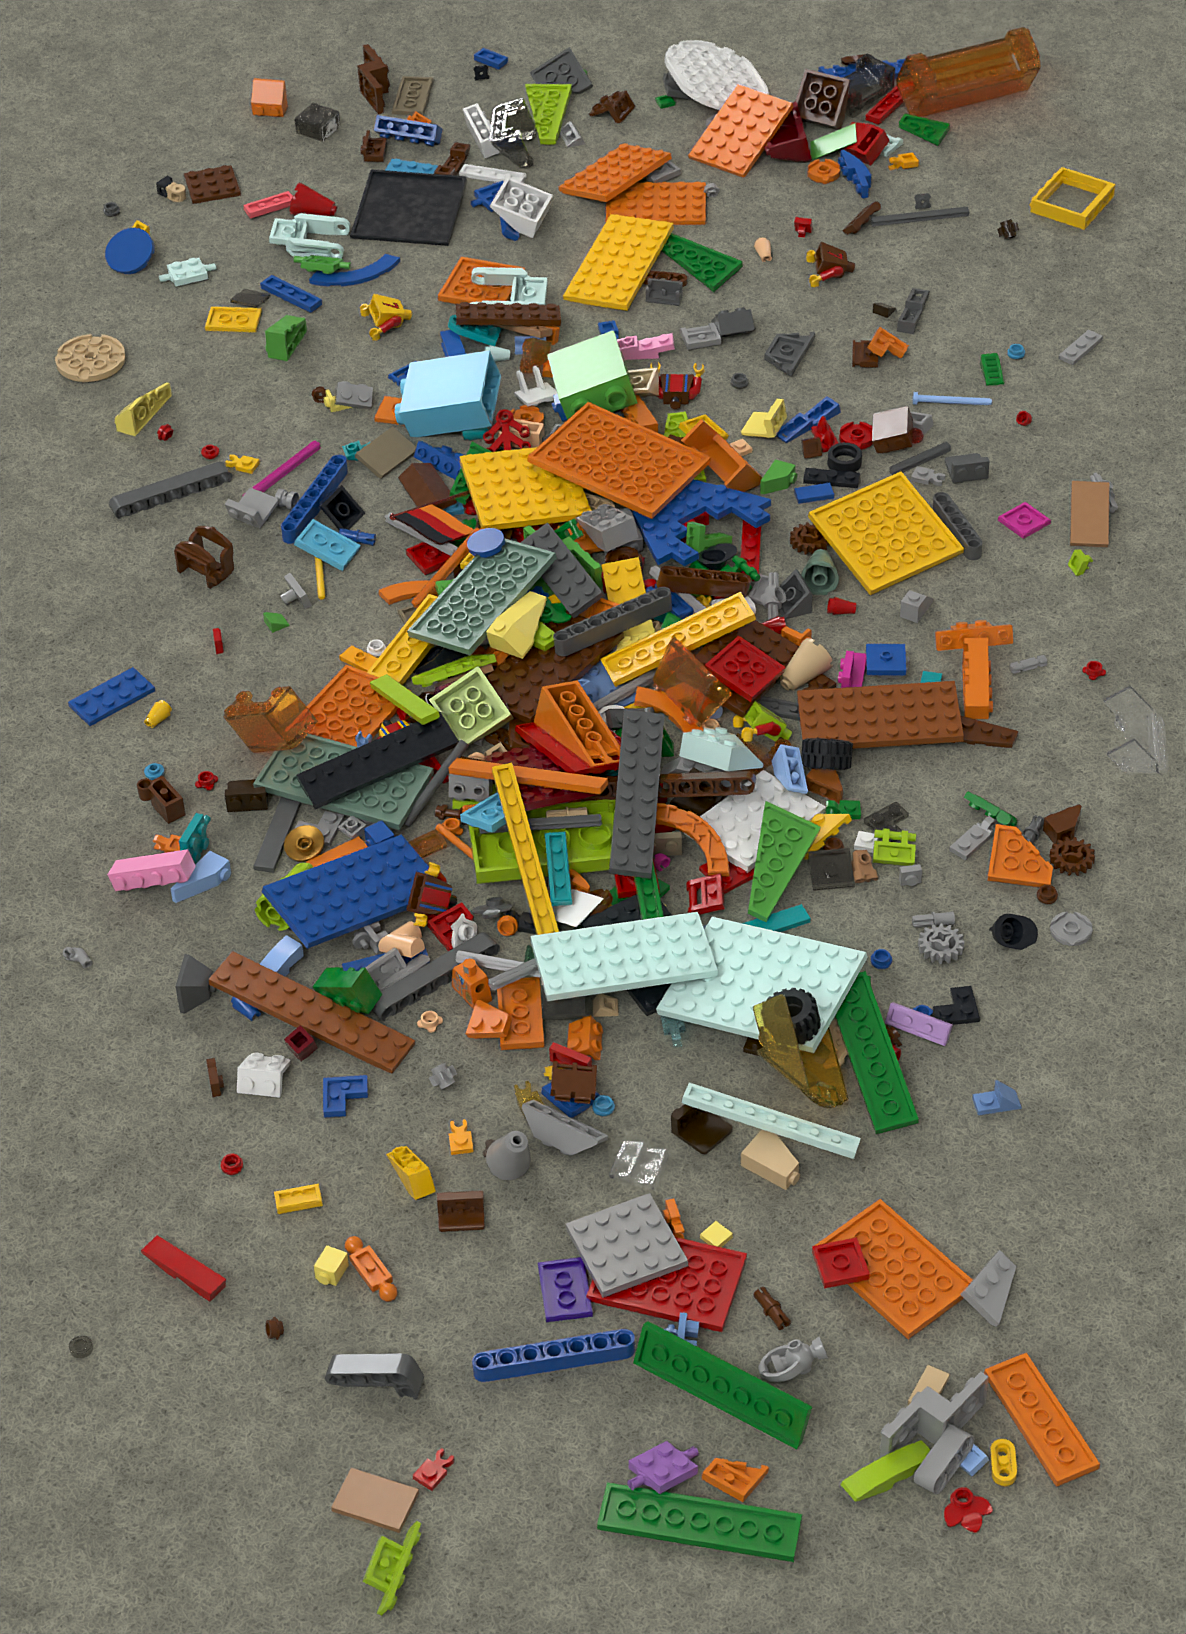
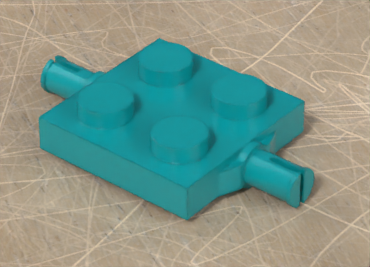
M199 813L194 815L179 840L180 851L189 850L195 864L200 861L201 852L208 848L209 838H207L206 829L211 821L208 815Z

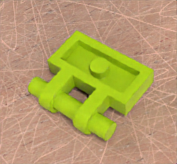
M885 828L874 831V838H882V841L874 840L872 863L901 866L915 864L916 845L908 844V841L915 842L916 834L908 833L905 830L895 832ZM889 839L900 840L901 843L889 842Z

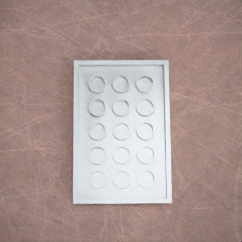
M765 770L756 775V785L752 793L747 795H729L700 816L719 835L726 850L728 861L747 871V873L755 867L765 801L808 821H811L817 814H823L826 810V806L804 793L788 791L775 776ZM748 781L744 785L750 786L751 782Z

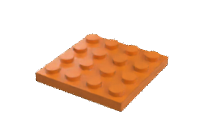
M460 257L439 292L438 301L460 304L461 302L509 301L512 286L477 285L471 280L472 270L476 267L523 268L524 270L525 268Z

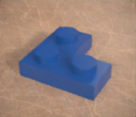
M367 1075L323 1078L324 1118L346 1116V1099L368 1098Z

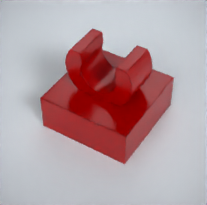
M795 217L794 225L795 231L799 233L798 237L805 238L806 233H812V219Z

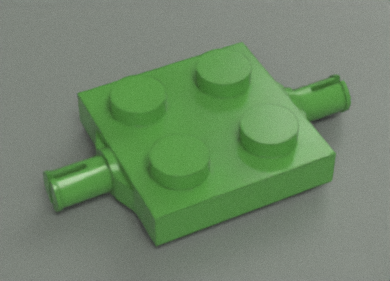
M310 255L308 257L294 256V263H301V268L306 269L308 272L319 270L324 274H332L337 269L349 270L351 267V263L343 262V258Z

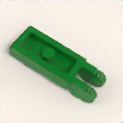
M966 792L964 798L970 801L969 806L980 810V808L986 810L985 815L994 819L997 817V821L1002 825L1016 827L1018 820L1013 815L972 792Z

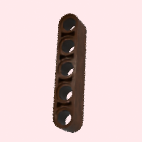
M663 566L660 569L656 586L657 588L667 587L671 592L731 597L741 592L743 597L746 598L751 577L737 572Z

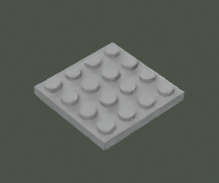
M650 1193L566 1223V1230L602 1298L688 1266L685 1254Z

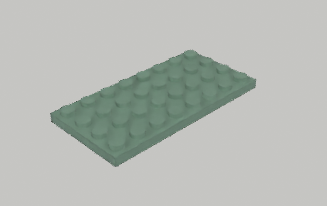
M505 539V545L501 547L502 550L499 553L486 558L476 555L407 630L408 636L471 655L486 639V631L495 619L527 593L557 559L556 553Z
M289 728L253 783L254 788L265 787L267 793L313 805L296 779V774L358 747ZM417 764L320 808L354 816L373 823L383 821L387 827L400 830L411 813L416 800L432 778L434 769Z

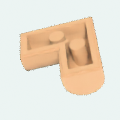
M412 921L405 923L379 941V951L387 953L391 949L396 948L401 956L414 957L425 949L419 926H413L415 922Z

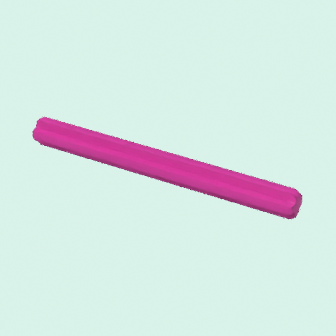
M316 440L312 441L252 488L265 492L321 448L320 443Z

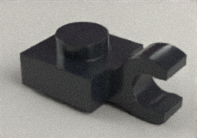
M513 910L506 912L505 915L512 916L517 920L518 932L537 935L531 913L523 912L520 916Z

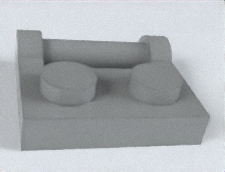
M714 322L708 323L706 326L688 329L686 327L680 328V335L684 340L687 350L721 344V337Z

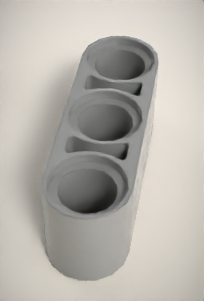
M954 1425L948 1426L916 1470L914 1483L935 1495L939 1494L974 1445V1436Z

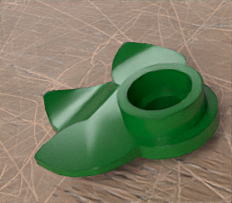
M547 598L542 617H540L539 621L542 623L551 621L565 623L571 619V615L566 613L567 609L562 603H551L549 598Z

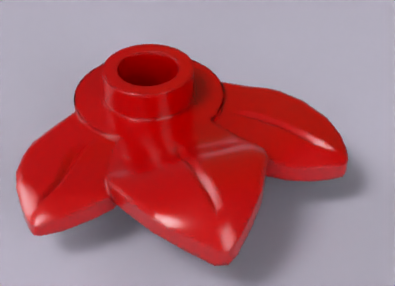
M960 1487L951 1494L950 1504L944 1509V1520L948 1527L961 1524L968 1531L977 1533L982 1526V1515L991 1514L993 1510L987 1499L974 1496L968 1488ZM964 1498L967 1502H960L958 1500Z

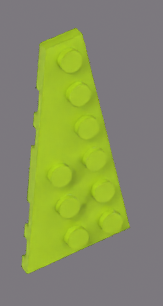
M525 84L540 144L556 145L572 92V85Z

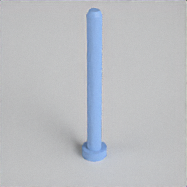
M913 392V404L916 405L917 402L971 405L992 404V399L918 395V392Z

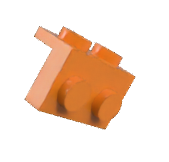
M591 1015L569 1023L567 1048L586 1056L590 1055L596 1061L600 1060L603 1034L602 1025Z

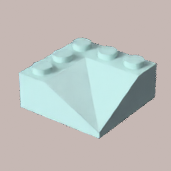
M716 727L715 730L704 728L703 731L692 729V732L683 733L680 757L725 771L763 768V763L735 734L728 733L726 728Z

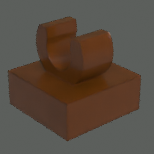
M820 437L801 440L804 458L822 456Z

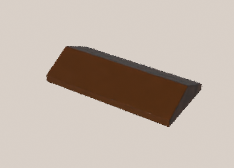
M412 463L398 477L418 509L431 504L440 509H445L457 503L455 499L449 497L450 490L431 463Z

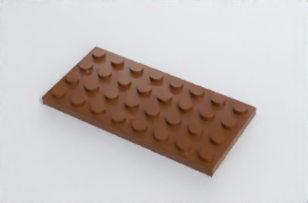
M955 681L797 691L802 740L806 738L846 740L853 743V749L964 742Z

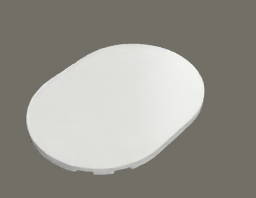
M682 41L678 45L670 46L665 55V65L680 89L692 99L708 107L720 110L737 84L769 95L765 82L752 63L744 56L739 57L735 54L734 50L727 47L720 48L715 46V43L706 41Z

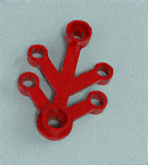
M502 409L497 413V422L483 435L485 443L492 444L486 448L491 452H496L502 444L504 450H511V442L520 447V449L525 446L532 448L528 441H523L510 432V427L519 432L522 438L530 436L529 428L515 421L513 413L507 409ZM502 428V434L495 440L494 435Z

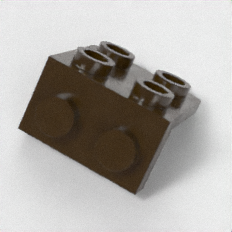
M693 767L689 773H702V771ZM707 781L701 782V785L703 787L707 788L711 786L710 783ZM687 782L683 786V788L690 787L689 783ZM724 796L674 797L669 805H674L679 809L687 812L691 811L698 816H702L721 802Z
M256 779L229 781L227 789H225L227 812L268 810V793L266 788H254L253 783Z
M686 1104L675 1109L671 1114V1133L703 1155L710 1152L733 1131L732 1125L718 1115Z

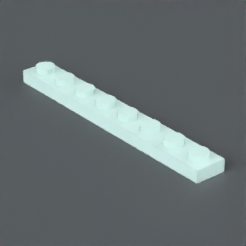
M692 1083L688 1084L682 1099L683 1104L852 1159L855 1157L861 1139Z

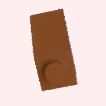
M812 768L806 776L808 791L840 803V800H843V788L836 770Z

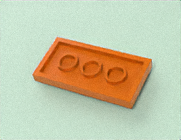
M521 978L497 989L498 1009L509 1014L512 1018L507 1037L500 1038L501 1050L544 1047L540 978Z

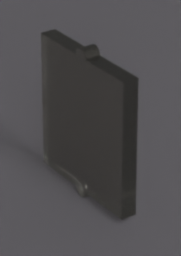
M244 289L236 293L230 299V302L257 308L270 298V294Z

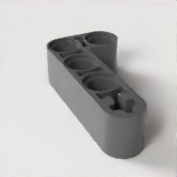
M337 1354L331 1358L325 1380L329 1384L344 1387L393 1386L400 1397H414L413 1400H416L424 1380V1374L415 1359L407 1354Z

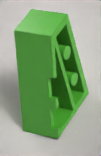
M286 315L265 330V349L268 353V358L283 361L289 360L307 332L306 318Z

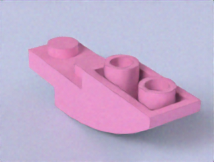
M672 333L645 338L639 341L637 335L618 339L625 360L659 359L660 352L674 349Z

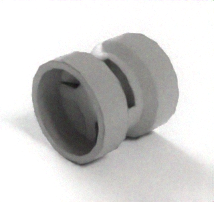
M278 489L275 494L279 501L278 507L286 506L287 509L292 510V504L296 505L299 501V494L297 492H287L285 489Z

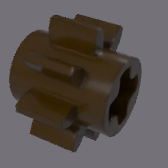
M1012 219L1000 223L1001 227L997 229L999 237L1004 236V239L1017 236L1016 232L1019 230L1017 222L1014 223Z

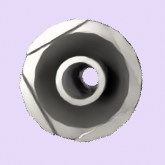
M512 1131L495 1140L489 1146L486 1154V1163L494 1176L501 1180H514L523 1176L528 1171L531 1155L528 1140L524 1133Z

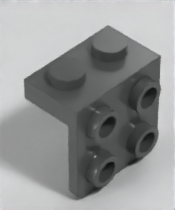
M974 453L945 458V465L952 483L987 479L989 477L990 461L988 457H981L980 454Z

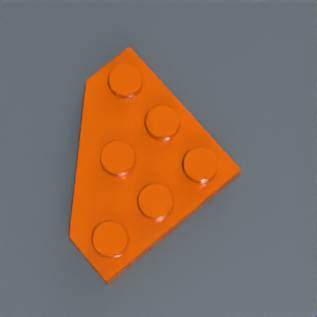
M996 824L987 881L1033 887L1051 885L1053 866L1041 857L1040 852L1035 846L1022 836V832L1017 827Z

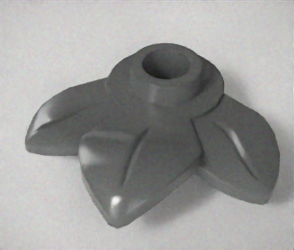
M492 897L486 900L485 905L473 908L470 913L482 914L484 919H492L498 917L501 912L510 911L512 905L503 902L502 897Z

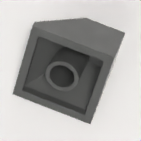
M189 954L184 955L175 986L180 1013L184 1014L208 1001L212 992H216L217 989L209 985V978L213 975L212 970Z

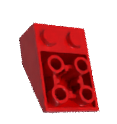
M851 122L850 125L856 124L857 142L841 148L839 151L845 150L857 157L861 162L871 166L890 140L884 129L873 124Z

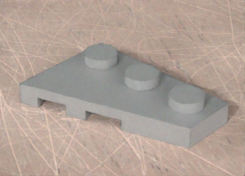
M999 1250L960 1294L995 1327L1000 1323L1016 1265Z

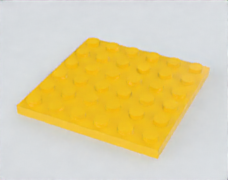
M537 447L468 454L459 457V462L482 529L495 528L499 530L566 522L574 518L576 519L583 512L591 511L583 487L527 462L528 455Z
M898 472L808 513V518L869 595L964 552V547L902 472Z

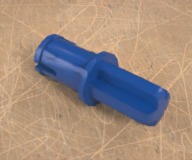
M343 528L339 530L341 535L356 543L374 546L376 541L374 540L376 539V534Z

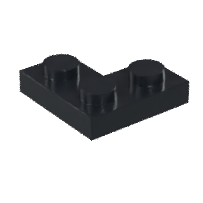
M972 986L950 988L953 1004L933 1006L934 1018L957 1025L980 1022Z

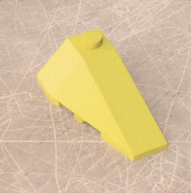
M165 383L126 406L115 418L117 431L136 436L172 396L170 383Z
M529 591L498 616L486 631L490 647L523 659L534 644V636L539 627V619L543 614L547 600L546 596Z

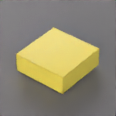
M717 1221L700 1234V1239L708 1245L717 1247L724 1246L733 1238V1233Z

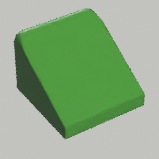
M263 613L264 622L272 633L289 627L282 614Z

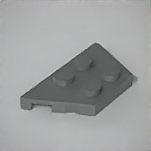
M810 332L809 336H799V333L777 334L765 352L764 360L787 375L792 376L814 341L815 332Z

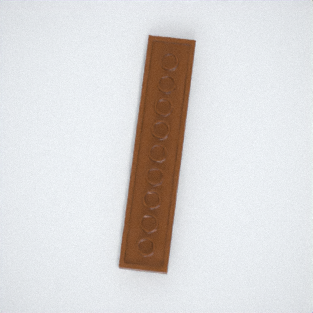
M234 951L231 952L209 978V985L296 1028L301 1025L308 1034L389 1073H393L415 1045L414 1039L365 1015L354 1012L346 1006L342 1007L333 1002L332 999Z

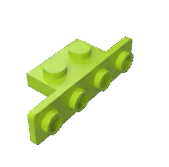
M418 1521L408 1529L403 1545L384 1536L378 1539L362 1581L384 1592L377 1612L378 1615L382 1616L387 1610L391 1611L397 1601V1596H395L396 1590L402 1586L405 1580L403 1571L405 1567L409 1566L413 1558V1554L410 1552L421 1537V1533L418 1532L421 1523Z

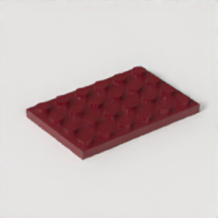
M532 744L528 748H512L507 752H494L489 756H485V761L491 763H512L514 766L567 773L560 766L558 767L545 754L540 753ZM518 783L525 811L600 795Z

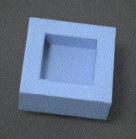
M974 1444L960 1467L972 1477L989 1459Z

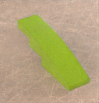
M922 1440L904 1446L863 1467L843 1480L841 1486L855 1502L886 1492L893 1487L894 1483L911 1477L928 1455L930 1449Z

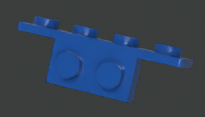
M418 441L414 458L423 463H431L436 470L455 480L461 468L459 457L464 454L455 453L451 447L445 445L442 447H432L423 441Z

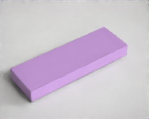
M894 1002L890 1004L885 1020L887 1025L894 1026L943 1046L947 1044L953 1024Z

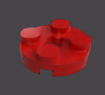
M854 422L846 423L840 428L839 441L841 443L854 444L861 450L868 448L873 444V427L865 422H860V424H854Z

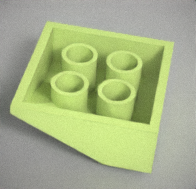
M479 666L429 699L433 707L438 712H441L459 741L463 740L468 745L498 730L514 719Z

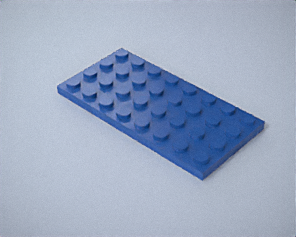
M401 834L265 885L262 888V893L308 949L405 911L415 873L425 874L429 866Z

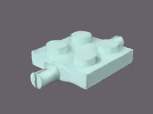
M190 258L182 262L177 261L167 265L168 274L159 275L160 282L171 280L175 287L207 280V272L216 270L215 263L204 265L200 258Z

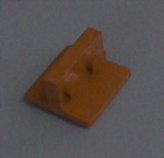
M483 1191L437 1193L438 1226L440 1232L483 1230L485 1228Z

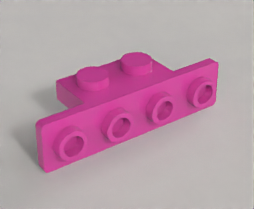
M846 651L845 658H841L840 670H843V672L839 671L838 683H841V688L862 687L866 666L865 653Z

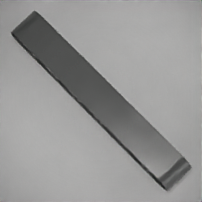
M216 462L116 495L110 499L109 507L116 518L121 519L120 517L130 516L138 513V511H145L154 508L156 505H163L172 502L171 500L181 499L189 496V494L198 493L207 488L222 485L225 482H231L232 474L223 462Z
M659 587L557 631L553 635L555 653L558 656H568L669 612L672 609L671 590L667 587Z
M481 932L382 990L381 993L383 995L372 1011L381 1020L385 1021V1018L390 1015H396L403 1010L402 1008L407 1005L411 1006L421 1000L420 998L424 995L428 996L438 990L439 986L450 983L452 981L453 968L461 964L455 960L457 951L461 950L492 956L493 954H498L500 946L487 933Z

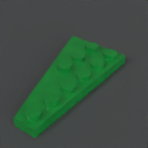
M673 233L670 234L661 250L713 292L743 267V261Z

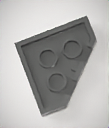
M570 47L529 72L536 84H571L572 93L581 94L593 87Z

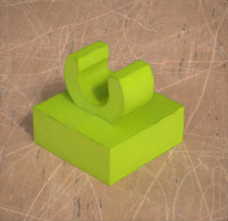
M1075 549L1067 565L1076 576L1084 574L1086 569H1089L1087 565L1089 562H1093V559L1089 555H1085L1082 550Z

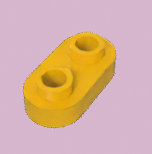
M1006 1439L995 1440L990 1449L992 1479L1000 1486H1010L1017 1477L1015 1446ZM999 1452H1004V1453H1006L1007 1455H1006V1456H1000L998 1453H999ZM1001 1473H1006V1474H1008V1476L1004 1477V1476H1001L1000 1474H1001Z

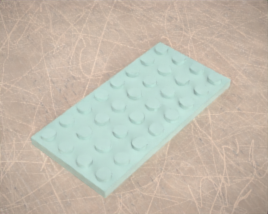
M698 912L531 936V945L547 1001L718 976V969Z

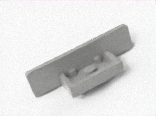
M393 948L365 968L379 990L382 991L425 966L430 961V958L427 955L420 954L405 964L398 949Z

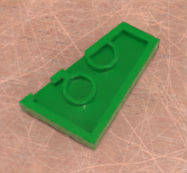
M904 114L899 121V128L939 146L949 131L950 124Z

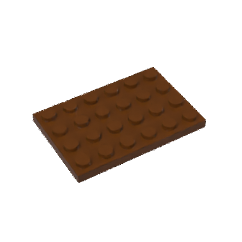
M756 620L708 642L677 676L681 681L742 718L749 711L755 701L758 702L776 684L780 676L752 702H749L703 670L705 664L737 636L742 637L785 667H787L799 647Z

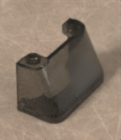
M869 54L860 57L856 61V71L844 77L851 80L845 114L854 118L881 101L894 88L895 67Z
M521 98L496 106L492 111L489 135L492 146L519 168H530L533 166L534 161L529 155L524 142L532 141L535 138L537 128L524 99Z

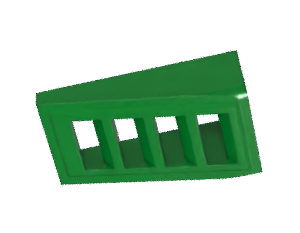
M998 353L982 354L980 366L986 386L1004 384Z

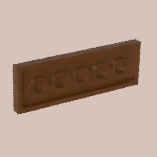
M461 302L456 304L457 325L561 326L560 307L552 303L547 305L536 303L529 305L513 303L508 305L503 303L487 304L484 302L477 304Z

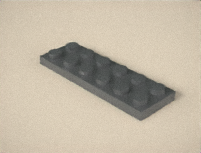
M548 523L520 542L556 553L557 559L541 577L573 619L605 596Z

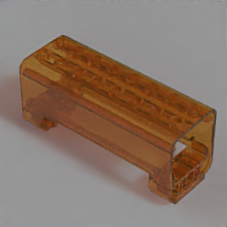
M1020 27L1008 31L1005 38L926 57L921 52L908 55L898 73L896 83L909 115L924 117L1029 90L1041 67L1040 54L1029 29ZM1013 54H1014V56H1015V58H1016V61H1017V63H1018V65H1019V67H1020V70H1019V71H1018V68H1017V66H1016V64H1015V61H1014V59H1013V57H1012Z

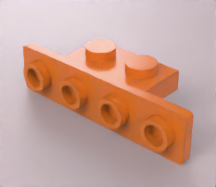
M977 620L975 624L957 622L955 626H951V630L935 632L937 651L963 649L964 638H988V646L1012 644L1013 628L1011 624L992 626L986 620Z

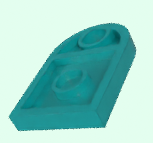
M456 315L450 316L448 321V327L454 333L492 346L496 345L502 329L494 325H457Z

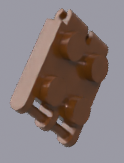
M553 1061L550 1096H555L554 1101L570 1102V1098H575L574 1103L590 1104V1100H595L597 1065L588 1067L579 1066L577 1063L569 1065Z

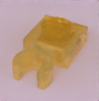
M525 1081V1089H519L517 1084L514 1085L517 1104L524 1118L526 1117L522 1110V1104L534 1099L544 1105L538 1091L531 1092L529 1081Z

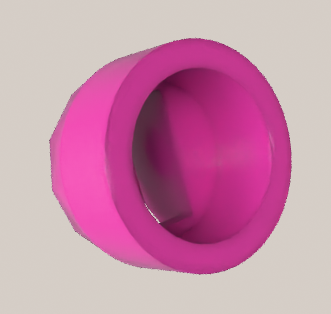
M658 853L654 856V864L657 870L660 872L663 870L660 865L664 868L669 866L670 858L665 854Z

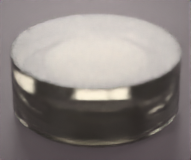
M83 1335L73 1338L69 1343L71 1355L75 1358L89 1356L93 1351L92 1340Z

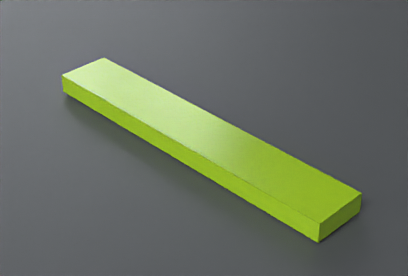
M387 674L370 682L372 689L420 724L425 725L440 717L438 710Z

